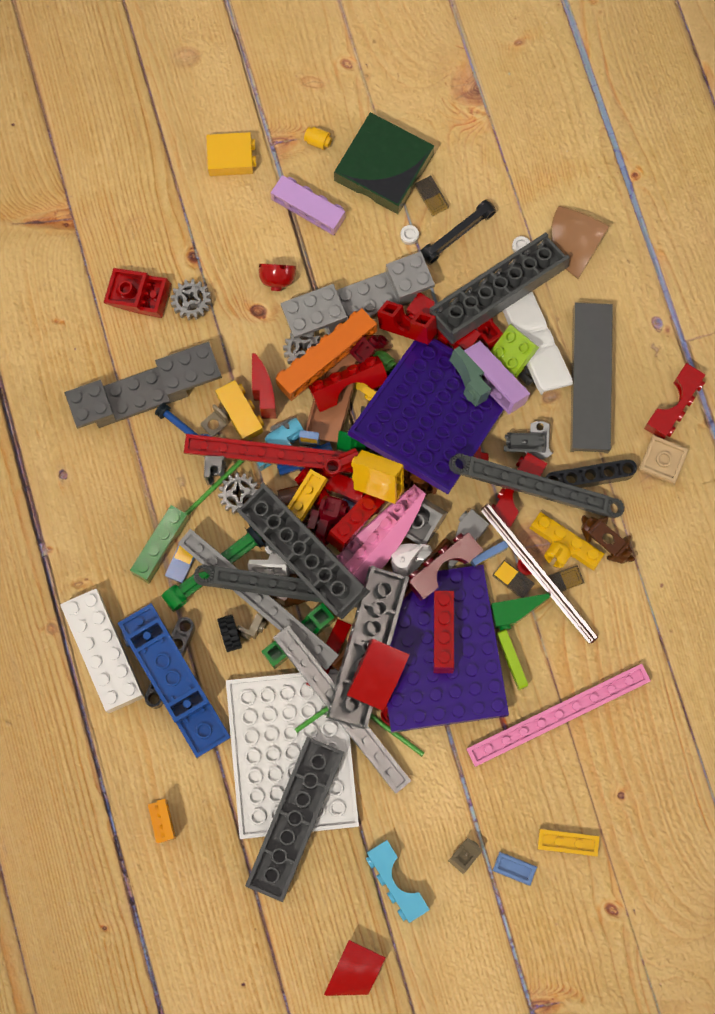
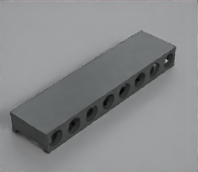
M545 232L432 306L430 314L436 316L438 330L453 344L568 268L570 257L568 255L565 256L548 238V234Z
M575 303L573 308V385H571L570 452L585 451L608 454L611 450L613 304Z
M265 483L261 484V487L241 508L238 507L236 509L337 617L343 619L370 592Z
M369 566L364 586L370 592L358 603L326 718L362 729L368 727L373 707L346 696L370 640L375 639L389 646L391 645L409 580L408 576L376 568V566Z
M310 737L306 738L246 882V887L278 901H284L344 755L343 751Z

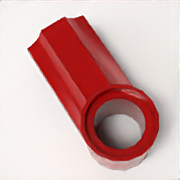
M356 448L328 458L323 465V473L327 477H335L337 474L353 468L351 466L352 460L359 454ZM334 463L337 470L334 472L328 470L327 464Z

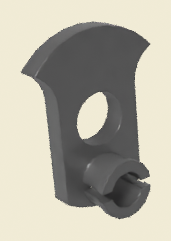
M544 421L531 423L530 433H545L546 443L545 453H528L539 459L551 456L553 453L549 448L550 424ZM540 423L544 425L541 431L537 428Z

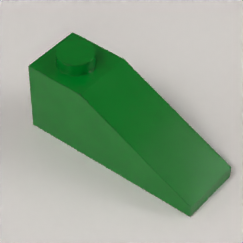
M549 593L492 603L490 607L494 628H499L500 631L510 630L511 626L517 624L550 598Z

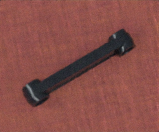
M487 199L482 201L477 206L476 211L433 245H426L421 250L425 262L429 265L434 263L440 257V253L483 219H490L497 211L495 206Z

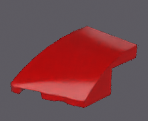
M348 940L324 995H369L386 957Z

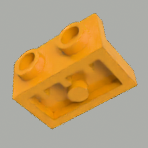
M161 799L157 800L156 803L149 804L148 809L156 843L176 839L168 800Z

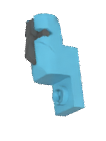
M290 418L271 426L270 433L265 437V443L291 446V442L294 443L299 439L300 431L303 428L297 418ZM256 462L260 471L272 465Z

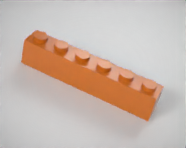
M363 308L358 312L354 311L347 321L339 323L331 334L324 335L316 346L308 348L305 355L301 358H296L289 368L281 370L275 378L276 385L291 401L294 400L309 385H312L314 381L321 378L348 356L362 336L375 334L377 332V323Z

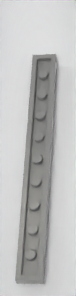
M192 529L178 543L202 565L238 569ZM233 590L280 631L289 625L325 670L339 656V654L269 595Z
M288 625L275 635L273 639L329 709L335 683ZM339 722L395 794L411 782L369 727L362 729Z

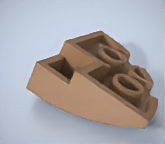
M558 206L552 221L551 241L565 256L568 255L570 257L569 267L566 270L579 279L606 235L609 226L578 211Z

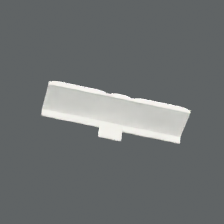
M530 292L503 310L508 325L515 326L539 347L527 363V367L540 394L543 395L546 391L573 385L571 375L558 347L554 343V338L547 327L533 292Z

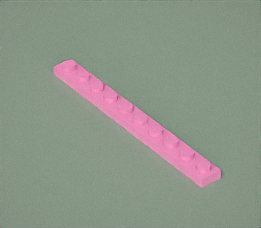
M640 664L466 750L474 767L647 684L651 680L643 665Z

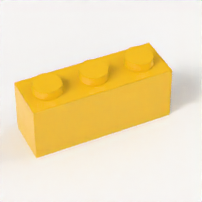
M234 380L215 390L217 398L227 412L241 440L249 441L263 433L262 426H264V423L260 416L256 417L253 410H255V407L251 400H246L244 396L246 392L242 384L238 385Z

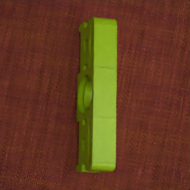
M507 630L500 631L496 634V637L502 648L517 690L527 688L528 682Z

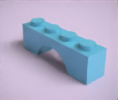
M388 840L367 852L369 857L365 858L371 869L374 867L377 869L379 874L376 877L382 886L386 884L389 892L386 894L391 902H397L400 907L397 912L403 922L407 920L410 923L430 910L419 892H404L394 883L392 867L398 857Z

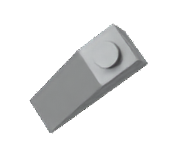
M471 509L469 513L465 511L458 519L460 523L456 536L460 533L464 535L469 532L477 541L487 530L489 523ZM450 560L448 568L452 569L458 561Z

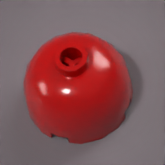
M259 264V278L265 286L271 287V291H282V288L290 286L295 279L296 266Z

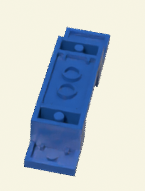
M152 603L118 622L125 635V639L196 758L230 739L231 737L191 672Z

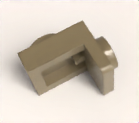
M257 613L249 630L238 625L237 631L240 632L239 636L250 640V638L256 639L258 633H262L266 626L265 618Z
M467 838L448 862L464 874L483 850L475 841Z

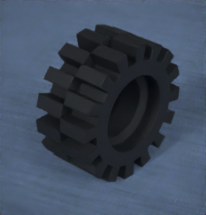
M233 614L218 618L226 651L230 652L241 649L242 645Z

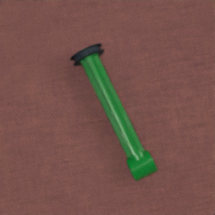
M251 526L246 529L247 534L221 553L230 563L236 562L255 546L259 548L263 545L265 546L261 540L262 537ZM200 572V573H199V576L201 577V579H203V578H204V579H205V578H206V579L209 578V574H208V573H206V572ZM193 574L179 586L174 585L167 589L161 597L174 612L188 602L187 598L203 586L195 582Z

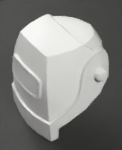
M401 544L391 555L393 572L402 576L410 575L432 553V548L426 544Z

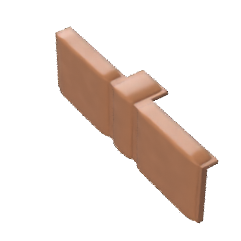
M349 354L318 380H323L334 372L346 370L350 365L359 364V362ZM355 383L343 388L338 396L337 405L319 412L313 400L305 431L318 432L320 440L337 443L338 433L343 431Z

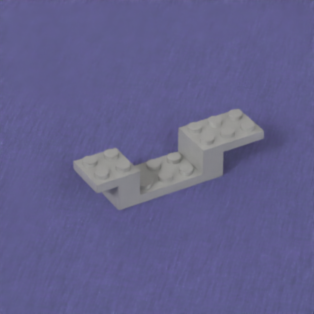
M420 251L386 264V272L338 290L335 289L334 284L282 302L280 305L293 338L296 339L326 327L329 333H332L339 323L347 321L354 311L358 312L361 308L371 318L378 315L377 311L386 300L403 306L410 304L417 296V293L435 287V283Z

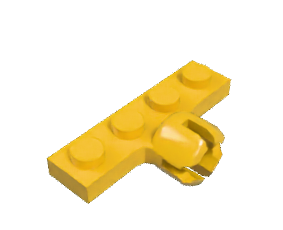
M542 512L538 514L529 528L549 541L550 546L545 552L544 557L548 564H550L553 558L557 559L553 565L555 568L564 567L568 559L572 557L594 571L605 555Z

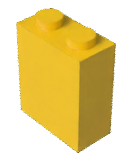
M250 132L206 135L209 176L253 174V167H256V156H252V150H255V139H251Z
M361 450L358 456L353 458L351 466L353 467L352 481L354 482V490L396 504L404 492L403 464Z

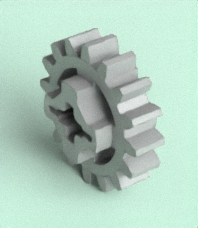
M194 279L191 280V283L184 280V285L178 283L179 289L173 288L175 295L170 296L173 301L171 306L175 308L174 312L176 314L180 312V318L186 315L188 320L191 319V316H194L195 320H197V315L200 314L203 317V311H209L207 305L211 304V299H208L211 297V294L207 292V286L202 287L201 281L195 284ZM200 293L203 295V301L199 298ZM179 299L183 302L182 307L179 305Z
M314 332L294 339L292 333H290L291 339H285L287 345L283 346V350L287 351L284 353V357L288 358L287 363L290 364L296 358H301L305 355V351H300V348L308 349L311 346H316L319 343L320 336L314 337ZM294 344L296 349L291 353V348Z
M236 473L235 478L229 475V481L223 480L224 487H219V491L222 493L218 494V497L223 499L220 504L221 506L226 505V511L232 509L233 515L236 513V509L238 507L241 508L244 502L258 490L255 489L258 487L257 482L252 484L253 478L250 477L247 480L246 474L239 477L238 473ZM242 483L247 484V485L250 487V489H249V488H245V487L242 485ZM232 484H234V486L231 488V490H228V488H229ZM238 487H239V489H240V491H241V493H242V494H241V497H240V501H239V499H238V497H237V495H236V494H237V491H238ZM233 500L234 502H236L237 506L231 504L229 501Z

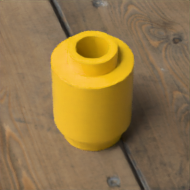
M308 127L304 135V141L309 145L325 150L326 147H330L332 137H330L331 134L316 127Z

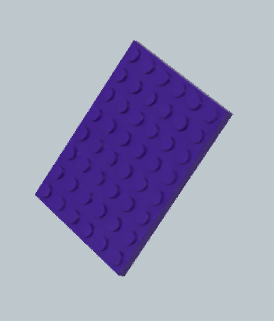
M434 338L428 345L414 340L352 425L347 435L385 458L403 464L404 469L444 493L449 494L461 476L450 470V458L459 453L473 457L504 409L490 394L486 401L476 407L467 400L463 394L465 391L463 380L457 369L449 361L453 353L452 348ZM456 459V467L462 469L463 462L460 459Z
M483 565L440 570L437 573L439 587L435 591H454L453 673H433L434 591L421 601L411 591L402 601L390 646L410 655L387 703L391 733L509 716Z

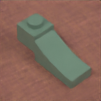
M460 346L455 348L449 361L457 369L465 386L463 394L476 407L487 400L491 388L482 380L483 370Z

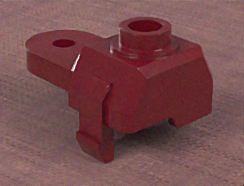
M328 495L321 499L319 506L320 520L316 531V536L326 546L329 544L326 539L330 530L350 511L347 501Z

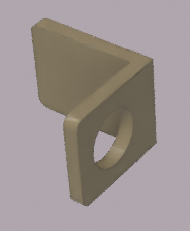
M214 404L212 406L214 412L201 423V426L212 437H215L229 424L227 412L222 407L218 408ZM217 420L219 422L218 428L211 430L208 427L209 421Z

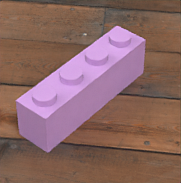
M282 175L271 191V200L333 236L345 220V211L340 205L328 202L326 197L314 194L309 187H302L291 177Z
M479 341L464 350L483 370L482 380L491 388L490 395L508 414L525 405L530 393L505 368L502 362L490 352L488 347Z

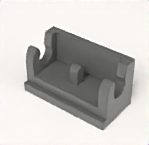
M545 433L505 434L506 445H504V451L545 453Z
M205 456L204 478L207 485H213L214 476L218 475L221 478L225 474L227 464L224 456Z

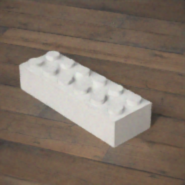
M94 589L60 604L105 711L111 713L145 698L100 592Z

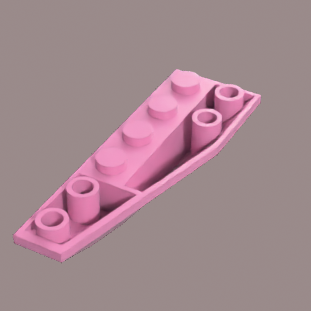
M415 484L399 498L396 504L392 503L356 534L354 539L336 556L363 585L369 566H376V568L382 569L387 564L417 516L426 494Z

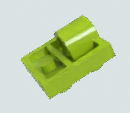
M510 324L490 352L517 378L539 347L515 326Z

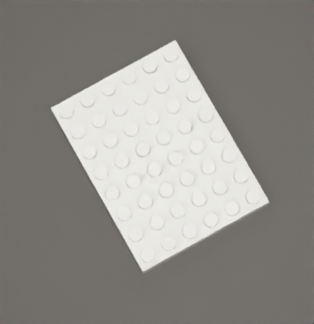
M331 669L328 676L336 685L339 671ZM300 673L226 680L240 839L266 837L307 737L344 752L312 832L359 827L350 736L338 721L326 718L328 712L298 733L295 731L296 727L326 707L315 691L306 685L307 681Z

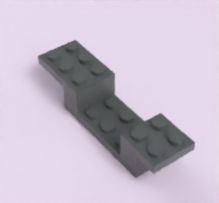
M209 341L155 360L156 368L105 386L100 379L64 392L77 429L96 423L99 428L158 408L163 402L169 404L188 397L186 390L222 378Z

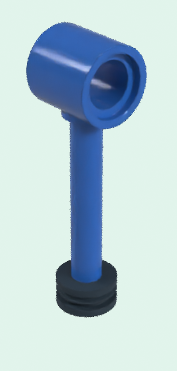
M165 402L158 406L155 414L160 419L165 417L185 434L198 435L170 412L171 407L166 405ZM201 434V436H210L209 434Z

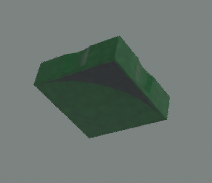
M370 112L335 169L334 181L356 193L368 196L375 203L399 214L411 194L414 183L422 175L433 157L434 145Z

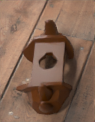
M585 515L582 516L581 530L586 541L590 543L591 538H593L611 553V556H607V560L621 564L635 560L630 547V535L622 539L606 525L608 522L607 516L599 519L594 517L588 518ZM608 533L613 536V545L603 541L604 534Z

